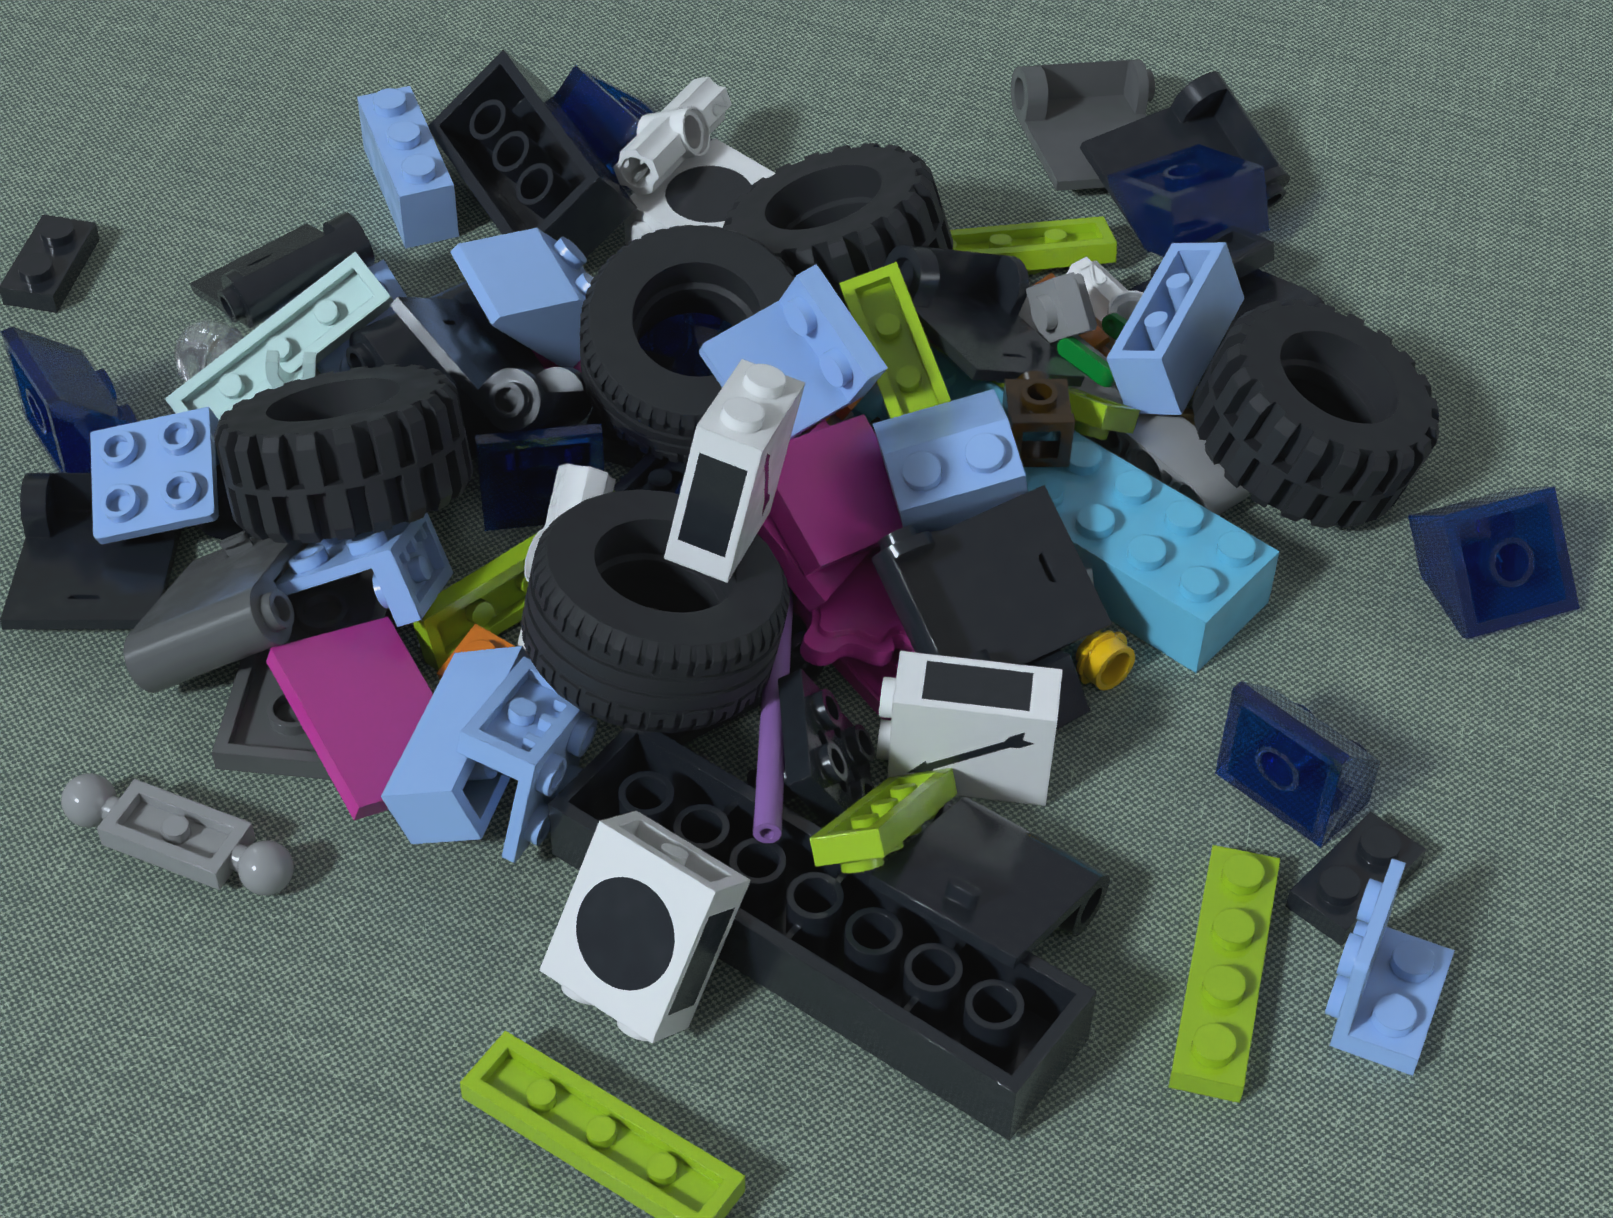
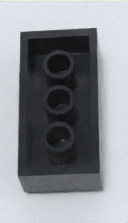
M502 50L428 125L437 143L502 235L538 228L556 241L561 237L569 239L587 258L638 208L544 83L505 50Z

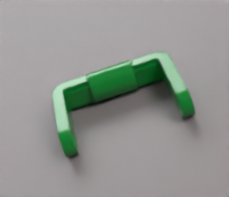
M1110 313L1102 319V328L1105 333L1117 340L1128 320L1118 313ZM1073 336L1059 340L1057 351L1062 358L1070 362L1098 385L1103 387L1116 385L1107 361Z

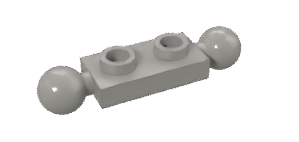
M93 773L74 777L67 783L62 792L61 806L65 816L72 823L81 827L90 828L98 826L97 831L102 845L220 890L233 871L238 872L240 881L245 888L254 894L262 896L279 893L286 888L292 879L294 862L289 851L275 841L263 840L254 843L256 838L253 825L246 820L137 779L132 781L121 797L116 795L111 782L105 777Z

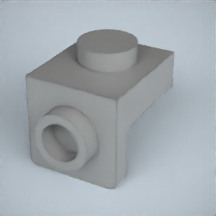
M1072 272L1026 288L1032 318L1037 327L1038 334L1048 343L1096 329V318L1084 277L1081 274H1074Z

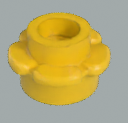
M1111 630L1096 632L1082 641L1076 652V671L1080 674V681L1085 685L1092 682L1097 688L1105 691L1119 685L1127 677L1135 662V652L1127 645V637L1122 632L1117 631L1114 633Z

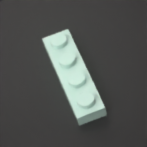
M354 252L172 392L165 400L175 413L210 407L218 420H220L221 415L227 410H232L233 405L239 401L251 399L256 393L268 388L273 389L266 377L265 361L267 350L279 351L280 366L284 371L289 373L298 372L302 369L304 352H316V364L346 342L352 332L365 327L390 308L389 305L394 300L358 254Z

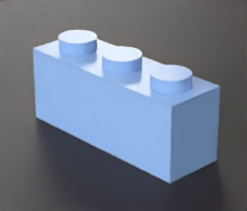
M411 87L387 88L377 93L358 96L357 101L364 150L405 249L459 237L454 184Z
M1226 242L1172 243L1106 359L1123 404L1140 410L1139 414L1182 415L1240 308L1244 295Z
M523 646L454 653L381 795V798L411 844L482 839L511 777L457 753L459 733L523 656L529 658Z

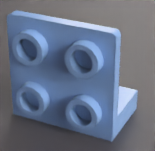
M817 264L796 275L779 301L704 342L699 349L700 356L721 387L724 386L741 359L755 364L774 366L785 375L805 382L790 440L865 396L888 368Z
M210 407L90 432L93 536L100 544H108L199 525L218 519L216 466L220 462L214 441V433L219 420Z
M425 513L424 518L411 523L402 522L393 525L392 529L377 533L371 531L357 534L354 538L342 540L331 538L323 539L318 543H309L303 551L295 554L288 560L289 568L277 580L275 585L280 591L289 595L372 569L374 572L372 581L376 597L384 608L390 609L397 627L422 620L437 598V594L441 592L453 575V571L428 513Z
M523 656L461 729L456 749L457 753L518 780L502 852V858L513 863L519 859L530 843L539 846L550 831L548 803L583 770V768L578 767L580 757L584 755L590 746L598 723L596 719L590 717V714L581 711L558 695L540 675L531 659Z
M1392 858L1384 882L1371 878L1368 881L1356 917L1358 920L1353 933L1350 932L1337 968L1336 974L1338 975L1332 988L1325 1014L1337 1018L1330 1043L1331 1047L1413 1076L1455 950L1387 927L1406 865L1405 862Z

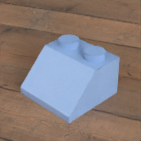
M532 228L459 243L450 251L493 327L560 367L573 368L580 361V318L584 300H586V292L591 287L593 277L584 270L583 265L587 262V259L574 243L565 237H561L556 241L540 229Z
M994 389L873 423L902 526L913 525L916 533L947 529L1028 492L1026 475L1013 433Z

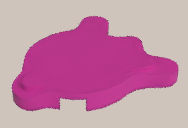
M867 555L828 600L811 612L806 609L794 594L793 604L795 610L807 628L800 646V654L805 661L817 666H826L839 658L847 656L875 666H884L891 661L895 648L907 652H915L871 561L873 556Z

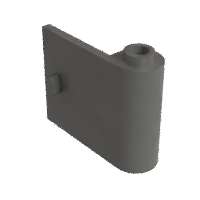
M1140 59L1018 66L1014 69L1011 79V102L1014 114L1056 191L1105 187L1080 150L1082 142L1146 117L1147 103L1152 101L1155 93L1153 73L1150 69H1146L1143 61Z
M242 531L223 539L219 543L222 549L193 560L125 639L123 649L124 660L129 674L135 683L147 692L157 693L191 678L286 643L292 632L294 610L289 598L277 588L273 580L285 567L288 560L301 547L303 542L301 540H294L290 543H275L271 538L260 540L253 536L249 538L248 534Z

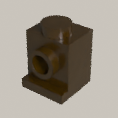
M1036 370L1025 372L1017 379H1005L1002 407L1008 418L1023 467H1069L1075 419L1074 414H1071L1067 379H1051L1045 372ZM1023 432H1053L1054 441H1022Z

